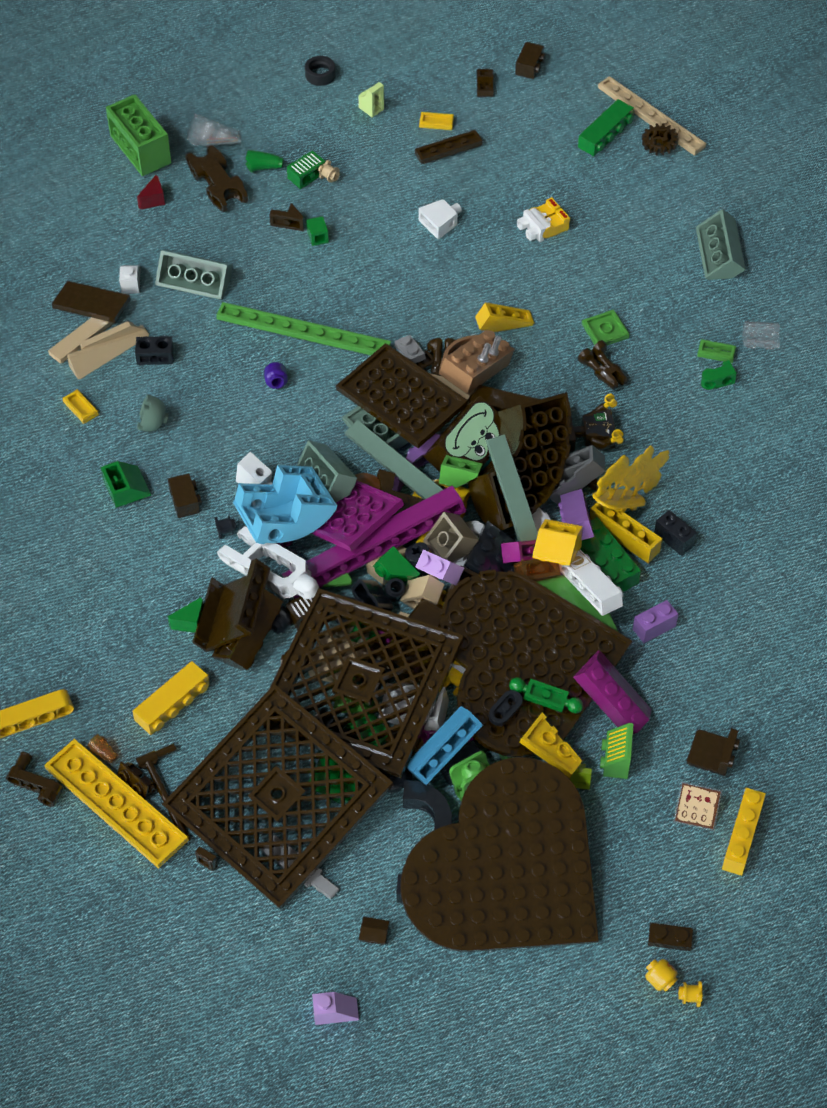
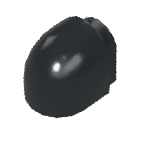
M285 606L281 607L280 613L272 623L271 630L276 634L285 633L292 624V617Z

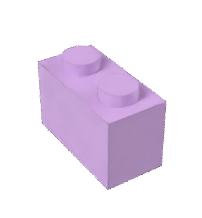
M424 549L416 564V568L453 585H457L464 570V567Z

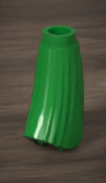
M248 150L245 158L247 160L246 166L250 172L262 169L283 168L284 158L254 150Z

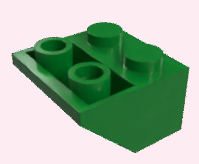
M116 461L100 467L104 484L115 508L151 496L138 466Z

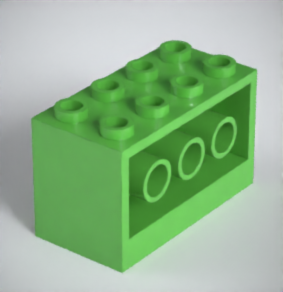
M135 94L106 107L111 138L141 176H145L172 163L168 134Z

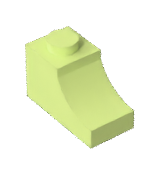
M380 82L358 96L359 108L372 118L384 110V85Z

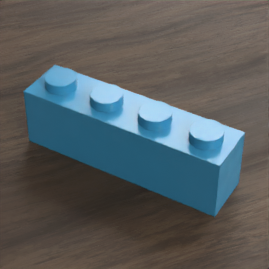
M460 706L410 759L406 768L418 780L427 785L483 724L469 710Z

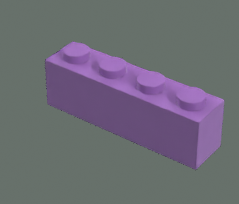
M582 489L560 495L561 502L558 504L562 522L583 526L582 540L594 537L589 510Z

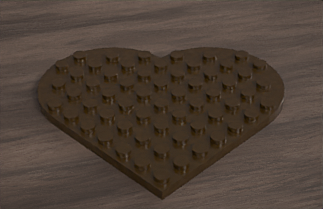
M486 570L470 578L469 576L466 577L446 597L440 617V628L464 635V641L455 659L457 663L466 669L460 680L457 705L458 708L462 706L469 710L483 724L472 737L488 750L514 758L538 756L519 742L542 712L547 717L546 721L551 727L554 726L558 730L557 734L564 741L593 700L573 678L575 674L598 650L616 667L632 644V640L534 580L513 571L498 572L496 570ZM516 677L522 678L527 685L530 679H534L569 692L567 699L577 697L583 702V709L577 714L571 713L566 706H564L562 712L525 700V692H521L522 705L505 725L495 726L489 720L491 707L505 692L510 690L509 683ZM513 701L508 702L510 705L515 704ZM496 715V716H495L497 719H501V718H502L501 715Z
M515 757L491 764L471 781L461 801L459 823L446 825L428 833L414 846L404 864L400 882L401 900L406 915L416 930L427 940L442 946V948L459 952L599 942L584 805L576 787L563 772L541 760Z

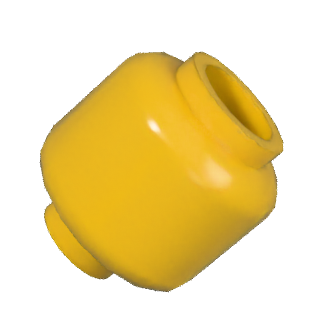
M654 959L646 967L648 972L645 978L657 991L664 990L666 992L678 980L676 978L677 970L666 959H661L660 961Z

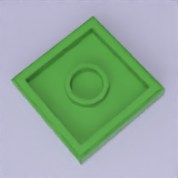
M614 309L582 320V326L594 345L604 340L608 346L629 338L627 329Z

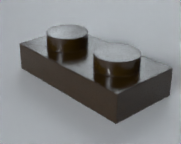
M650 922L648 946L691 951L693 928Z

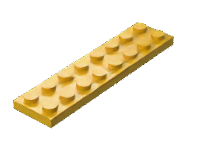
M73 739L44 765L50 774L158 869L189 841L188 837L76 739Z

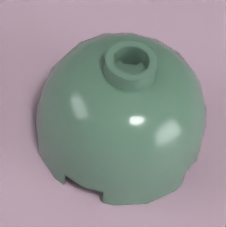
M146 394L139 413L142 420L141 423L137 422L138 430L153 432L158 430L162 423L166 424L169 414L165 413L166 406L162 400Z

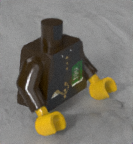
M612 393L605 396L604 400L606 403H601L598 407L582 416L581 426H573L575 437L583 436L585 446L587 447L593 445L598 450L603 451L607 448H615L616 442L621 444L624 441L622 438L623 432L620 429L615 430L612 412L608 408L609 406L612 408L617 406V401Z

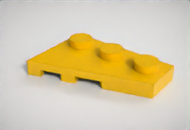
M542 712L519 743L570 778L580 766L582 760L571 746L557 734L558 730L554 726H550L546 721L547 717Z

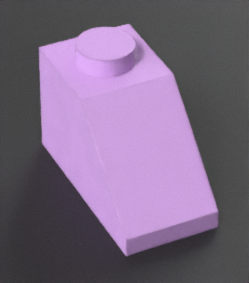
M337 992L312 994L315 1025L359 1020L357 998Z

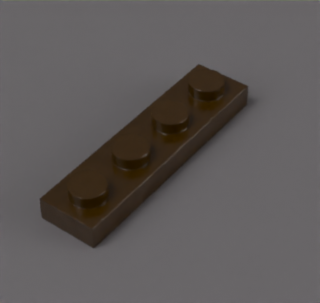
M472 130L416 148L415 155L422 165L481 146L482 139L476 130Z

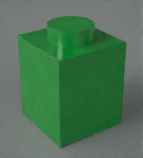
M323 216L307 219V233L311 245L329 243L328 229Z

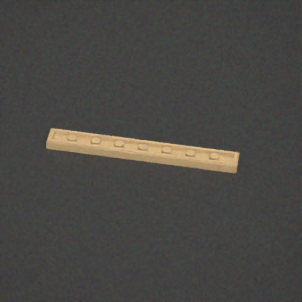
M609 76L598 84V88L614 100L619 99L634 107L633 113L653 127H655L656 123L659 126L665 123V127L671 125V129L675 128L676 133H678V145L694 156L706 148L704 141Z

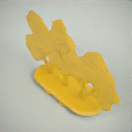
M650 445L643 454H640L634 460L631 466H629V458L626 455H622L616 463L607 469L605 475L599 478L597 482L598 490L593 493V498L602 506L619 510L620 512H625L627 508L634 511L637 507L645 506L646 501L644 497L637 492L643 489L644 493H648L653 487L657 486L662 476L659 469L669 460V450L660 452L652 459L654 448ZM613 482H615V487H614V489L611 488V484H612ZM621 486H625V489H618V488L621 487Z

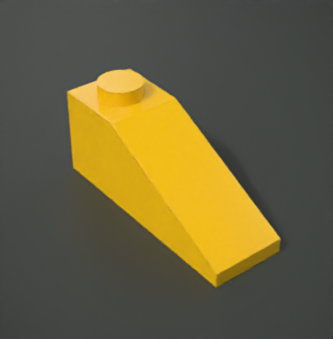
M486 302L475 316L479 329L483 331L499 332L533 326L534 324L529 310Z

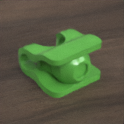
M479 751L453 765L449 770L455 794L461 801L471 781L482 770L490 766L483 751Z

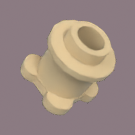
M327 160L318 168L319 178L323 179L325 177L330 183L338 180L340 176L339 168L331 166L330 160Z

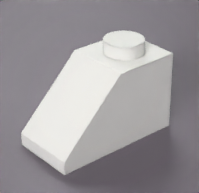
M140 265L120 266L119 281L123 294L139 293Z

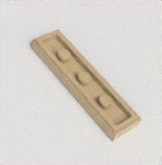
M91 317L49 349L48 353L62 364L68 359V354L81 349V342L102 333L113 322Z

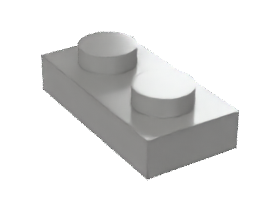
M411 335L394 341L396 349L412 362L417 363L426 359L425 353Z

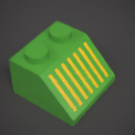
M633 723L607 731L606 739L602 738L601 751H605V757L601 756L600 768L604 769L603 777L628 779Z

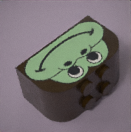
M481 396L477 397L463 408L423 457L439 472L446 455L484 465L489 460L488 456L490 454L486 440L500 436L498 412Z

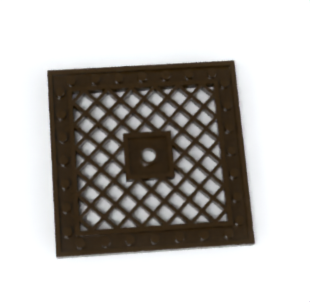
M318 588L270 688L275 684L288 696L293 693V700L299 705V702L310 698L312 704L304 707L305 710L308 712L315 710L317 713L315 718L323 725V720L333 716L336 722L326 726L329 730L332 731L339 728L341 734L332 732L381 772L402 778L461 648L464 635ZM341 618L349 621L343 623ZM338 619L340 625L329 628L328 623ZM325 624L327 630L321 632ZM359 624L367 627L361 629ZM356 625L358 630L348 634L346 628ZM343 630L345 636L335 640L333 634ZM377 630L382 631V632H385V633L379 635V633H378ZM374 631L376 636L366 640L364 634ZM330 636L332 641L321 645L320 639ZM361 636L363 642L353 646L351 640ZM395 636L401 637L403 639L397 641ZM392 637L394 643L384 646L382 640ZM317 641L319 647L313 649ZM348 641L350 647L339 651L338 645ZM379 642L381 648L371 652L369 646ZM414 642L419 643V644H422V645H419V646L416 647L415 644H414ZM410 643L412 649L402 652L400 646ZM335 647L337 653L327 657L324 651ZM366 647L368 653L358 657L356 651ZM397 648L399 654L389 658L387 652ZM429 649L431 655L421 658L419 652ZM322 652L324 658L313 662L311 656ZM353 653L355 658L348 656L346 662H344L343 657ZM384 654L386 660L376 663L374 657ZM416 654L418 660L408 664L405 658ZM308 658H309L311 664H308V665L305 666V664H306V662H307V660H308ZM340 658L342 664L331 668L329 662ZM371 659V661H372L373 664L368 663V662H365V661ZM403 660L404 666L394 669L392 663ZM430 662L426 670L424 664ZM327 664L329 670L318 674L316 668ZM389 665L392 671L385 673L386 671L383 667ZM421 665L423 672L413 676L411 669ZM314 670L316 675L305 679L303 673ZM408 671L410 677L400 681L397 675ZM340 672L338 678L336 679L334 674ZM299 676H301L303 681L296 683ZM332 676L334 681L323 685L321 679ZM358 677L364 678V682L360 685L354 684V680ZM395 677L397 683L386 686L384 681ZM422 679V681H421V683H420V685H419V687H418L416 681ZM318 681L321 687L310 691L308 685ZM380 683H382L383 689L378 690ZM413 683L415 689L405 693L403 687ZM306 687L307 693L300 696L296 695L295 690ZM400 688L402 695L392 698L389 692ZM332 689L335 695L328 697L326 691ZM324 693L326 699L315 703L313 697ZM387 694L389 700L378 704L376 698ZM414 696V699L410 705L408 698ZM345 698L350 699V700H353V701H352V702H349V703H346ZM342 699L344 705L333 709L331 703ZM372 700H374L376 706L365 710L363 704L370 706ZM405 700L407 707L397 710L395 704ZM328 704L330 711L320 715L318 708ZM360 705L362 711L352 715L350 709ZM392 706L394 712L384 716L381 710ZM347 710L349 717L338 721L336 715ZM378 711L381 717L370 721L368 715ZM406 714L402 722L400 716ZM365 717L367 723L357 727L355 721ZM397 717L399 724L389 728L387 721ZM281 721L271 722V730L281 729ZM285 721L286 729L293 728ZM352 722L354 729L344 733L341 727ZM384 723L386 730L375 733L373 727ZM267 725L262 729L263 731H267ZM371 729L373 735L362 739L360 733ZM398 731V734L394 740L392 733ZM286 734V739L296 741V734ZM300 734V741L308 740ZM357 734L359 740L351 738V736ZM389 735L391 742L381 746L378 739ZM376 741L377 746L371 745L369 743Z
M274 684L162 805L281 910L394 786V783ZM281 721V729L271 730V722ZM285 721L293 728L286 729ZM267 725V731H261ZM286 734H296V741L286 742ZM300 734L308 740L300 741ZM281 735V743L272 744L271 736ZM267 736V744L257 745V737ZM253 740V746H247ZM310 746V754L300 755V747ZM315 746L323 753H315ZM296 747V755L286 756V748ZM272 749H282V757H272ZM267 750V758L258 759V751ZM253 751L252 760H243V752ZM239 755V761H233ZM325 758V766L315 767V759ZM329 758L337 765L330 766ZM301 760H311V768L301 769ZM296 761V769L286 770V762ZM282 762V770L277 766L272 769V763ZM267 764L268 772L258 773V765ZM253 765V773L244 774L243 766ZM239 766V775H229V767ZM225 770V776H219ZM344 770L353 778H344ZM330 771H340V779L330 780ZM325 772L326 780L316 781L315 773ZM311 773V782H301V774ZM288 775H297V783ZM258 778H264V779L258 784ZM253 779V787L244 788V780ZM239 780L238 789H229V781ZM215 782H225V790L215 791ZM355 783L354 792H345V784ZM340 784L341 793L330 794V785ZM210 786V791L204 792ZM326 786V794L316 795V787ZM311 787L312 796H305L307 792L303 788ZM276 790L283 791V795L279 799L272 798ZM250 793L248 797L252 801L244 802V794ZM239 794V802L230 803L229 795ZM225 795V804L215 805V796ZM210 797V805L201 806V798ZM352 797L351 800L345 805V798ZM341 798V807L331 808V799ZM326 800L327 808L316 809V801ZM312 801V810H302V802ZM297 805V811H291ZM258 806L267 814H259ZM244 807H254V815L244 816ZM239 808V816L230 817V809ZM225 809V818L215 819V810ZM202 811H211V819ZM331 813H338V814L331 820ZM327 814V822L317 823V815ZM312 815V824L302 825V816ZM288 817H298V825L288 826ZM268 819L269 828L259 829V820ZM273 819L278 824L283 820V827H273ZM244 821H254V829L244 830ZM240 822V831H230V823ZM225 823V831L222 830L217 824ZM324 828L317 836V829ZM313 829V838L303 839L302 830ZM298 831V839L288 840V832ZM283 832L284 841H273V833ZM269 833V842L259 843V834ZM254 835V843L244 844V836ZM240 836V844L232 837ZM303 844H310V845L303 851ZM298 845V854L288 855V846ZM284 846V855L274 856V847ZM259 848H269V856L259 857ZM254 849L255 858L246 850ZM289 860H295V861L289 866ZM274 861H284V869L274 870ZM269 862V870L261 863Z

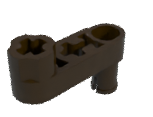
M21 752L15 765L10 768L6 775V780L21 788L39 793L37 799L43 805L48 807L54 806L63 790L62 785L54 780L27 772L26 769L33 758L29 753Z

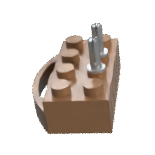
M485 330L479 335L462 337L452 342L446 348L440 364L439 375L468 394L507 367L515 349L509 346L507 341L501 340L500 336H495V333L490 330Z

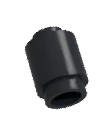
M398 578L390 579L384 588V594L391 601L399 600L405 592V584Z

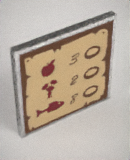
M681 781L673 822L714 831L723 790Z

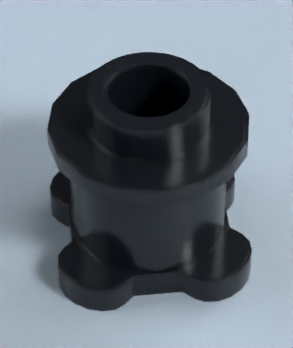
M228 516V518L218 520L217 517H214L219 539H222V534H234L233 530L237 529L234 518L230 519V516Z

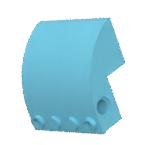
M277 465L272 485L239 483L235 500H233V504L252 537L259 544L284 543L305 537L321 527L337 509V504L313 467Z

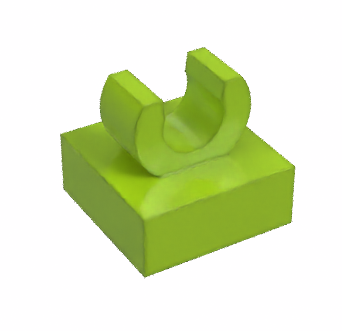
M580 764L570 777V781L576 788L590 790L592 769L586 768V764Z

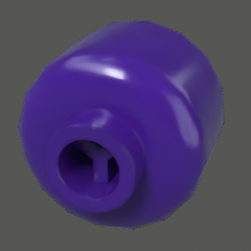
M273 362L265 367L264 379L266 385L272 389H279L286 385L288 374L286 367L282 363Z

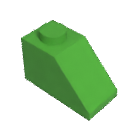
M446 455L441 464L439 483L448 487L458 488L478 477L483 464Z

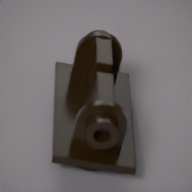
M120 762L117 776L146 800L147 793L152 794L156 791L155 783L147 776L139 778L143 773L133 763L127 762L124 764Z

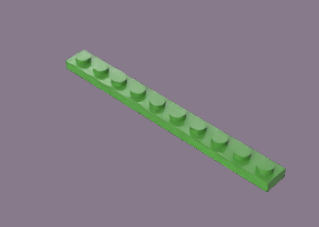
M222 302L216 314L217 320L367 355H372L385 343L391 346V341L225 302Z

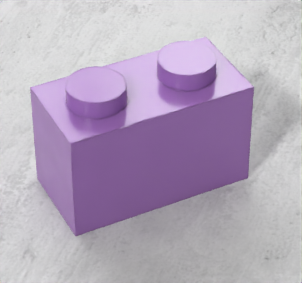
M666 600L635 616L633 631L643 643H646L676 627L678 613Z

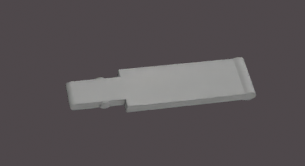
M273 835V841H282L276 835ZM284 846L274 847V856L284 855ZM288 846V855L298 854V852ZM269 848L260 849L261 853L269 856ZM289 860V866H290L295 860ZM274 861L284 869V861ZM318 868L304 885L308 888L312 885L318 892L332 899L339 889L327 878H324L321 875L322 870Z

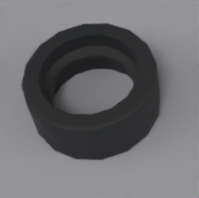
M315 56L305 63V77L309 83L316 86H324L330 84L335 79V63L329 57ZM316 68H325L329 70L326 73L322 74L312 72V70Z

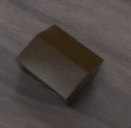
M363 917L359 941L386 945L390 921Z

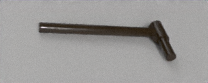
M174 743L135 758L139 768L148 770L163 802L169 797V794L155 765L159 758L177 751ZM168 811L174 825L190 841V836L184 824Z

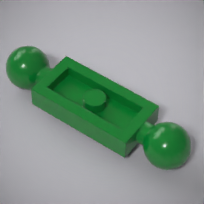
M519 677L513 678L509 683L510 690L519 693L525 692L524 699L559 712H562L564 706H566L574 714L581 712L583 709L581 699L577 697L567 699L569 692L534 679H530L527 685Z

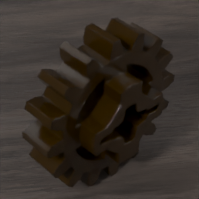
M656 123L655 127L650 125L649 129H645V133L642 134V145L645 146V150L649 149L650 154L655 152L656 156L659 153L664 156L665 152L670 154L671 149H676L678 133H676L675 128L671 129V125L665 127V123L661 126Z

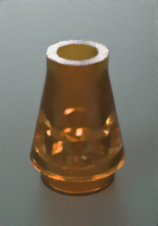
M99 734L95 735L87 745L90 748V752L103 758L108 763H112L118 756L106 738Z

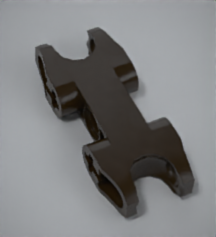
M212 144L206 145L207 155L204 157H196L190 152L185 154L192 176L195 180L202 178L206 180L209 184L206 187L208 198L220 211L225 212L228 210L226 203L228 199H238L241 203L248 202V195L242 180L238 175L233 177L227 175L224 170L227 168L225 157Z

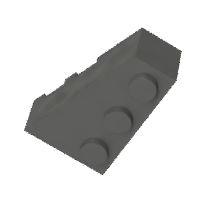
M593 445L569 454L563 467V475L559 483L555 485L549 498L559 505L558 503L561 502L560 495L582 489L605 472V455Z

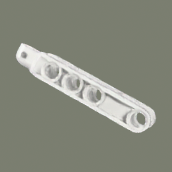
M246 526L237 532L239 539L242 538L245 543L251 546L243 555L227 545H224L217 551L219 558L225 564L245 576L248 574L251 560L256 558L259 560L263 555L276 560L279 565L283 564L293 572L291 575L282 578L270 571L266 584L267 589L284 599L293 597L296 594L305 599L314 598L319 588L316 580L311 577V571L308 570L306 560L276 543H256Z

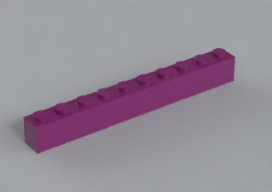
M450 486L390 517L353 551L336 545L307 560L306 564L308 570L311 571V577L316 580L321 588L334 579L350 573L384 555L393 546L398 548L430 531L443 512L458 515L465 513L466 509L461 497L454 487ZM288 570L282 573L283 578L288 577L293 572ZM296 594V595L293 596V597H294V598H299V597H301V596H299L298 594Z

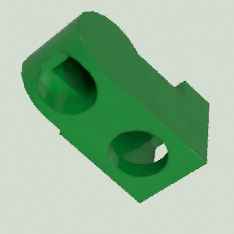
M730 360L724 361L722 367L705 369L702 372L700 384L707 390L735 384L737 373Z

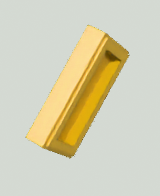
M421 112L419 128L452 130L454 114Z
M78 389L62 398L65 405L83 424L99 415L97 409Z

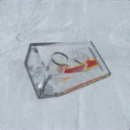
M194 113L187 131V140L196 146H199V144L207 146L241 143L242 140L241 131Z

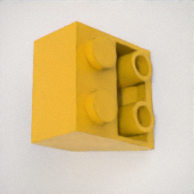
M545 519L539 528L533 558L544 562L549 561L570 566L582 546L583 526Z

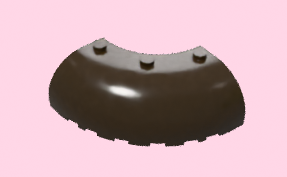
M567 392L498 412L500 436L505 434L531 514H534L551 496L555 485L559 483L563 475V467L569 456L571 446L569 445L570 434H572V427H570L569 416H571V409ZM491 460L489 465L479 473L478 477L467 482L475 509L483 522L489 521L498 529L504 530L514 525Z

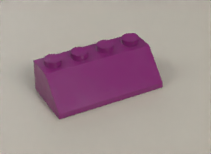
M600 650L573 677L617 727L633 723V734H636L650 720L652 709Z

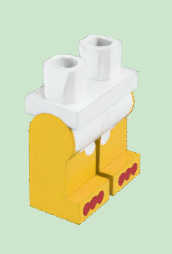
M552 197L547 199L546 203L541 206L525 210L523 217L517 219V227L520 230L527 228L526 237L529 241L537 239L539 242H542L544 238H550L569 230L570 217Z

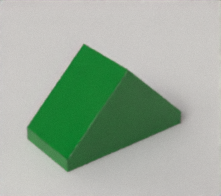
M201 597L167 616L171 630L195 633L203 607V599Z

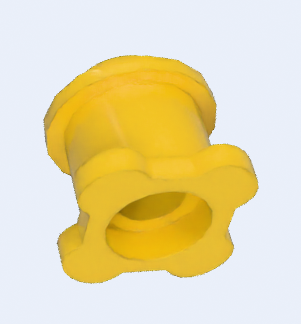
M698 981V985H688L686 982H683V986H679L678 999L682 1000L683 1004H686V1002L696 1003V1006L700 1007L702 1002V981Z

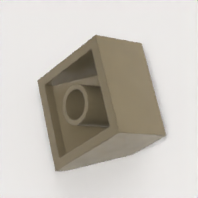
M443 512L423 542L427 544L433 554L454 562L468 555L479 539L460 515Z

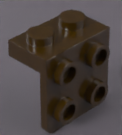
M731 728L728 738L704 730H697L687 757V764L725 776L728 767L732 768L735 756L732 755L733 750L737 751L741 739L737 738L739 730Z

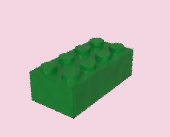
M598 517L592 519L591 524L594 537L582 540L580 550L587 554L591 561L598 565L601 571L606 576L608 575L617 587L621 588L622 592L638 585L641 570Z

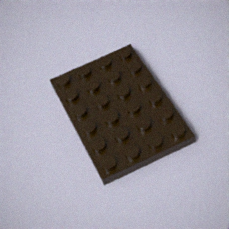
M386 343L336 385L338 392L417 448H420L468 405L467 399Z

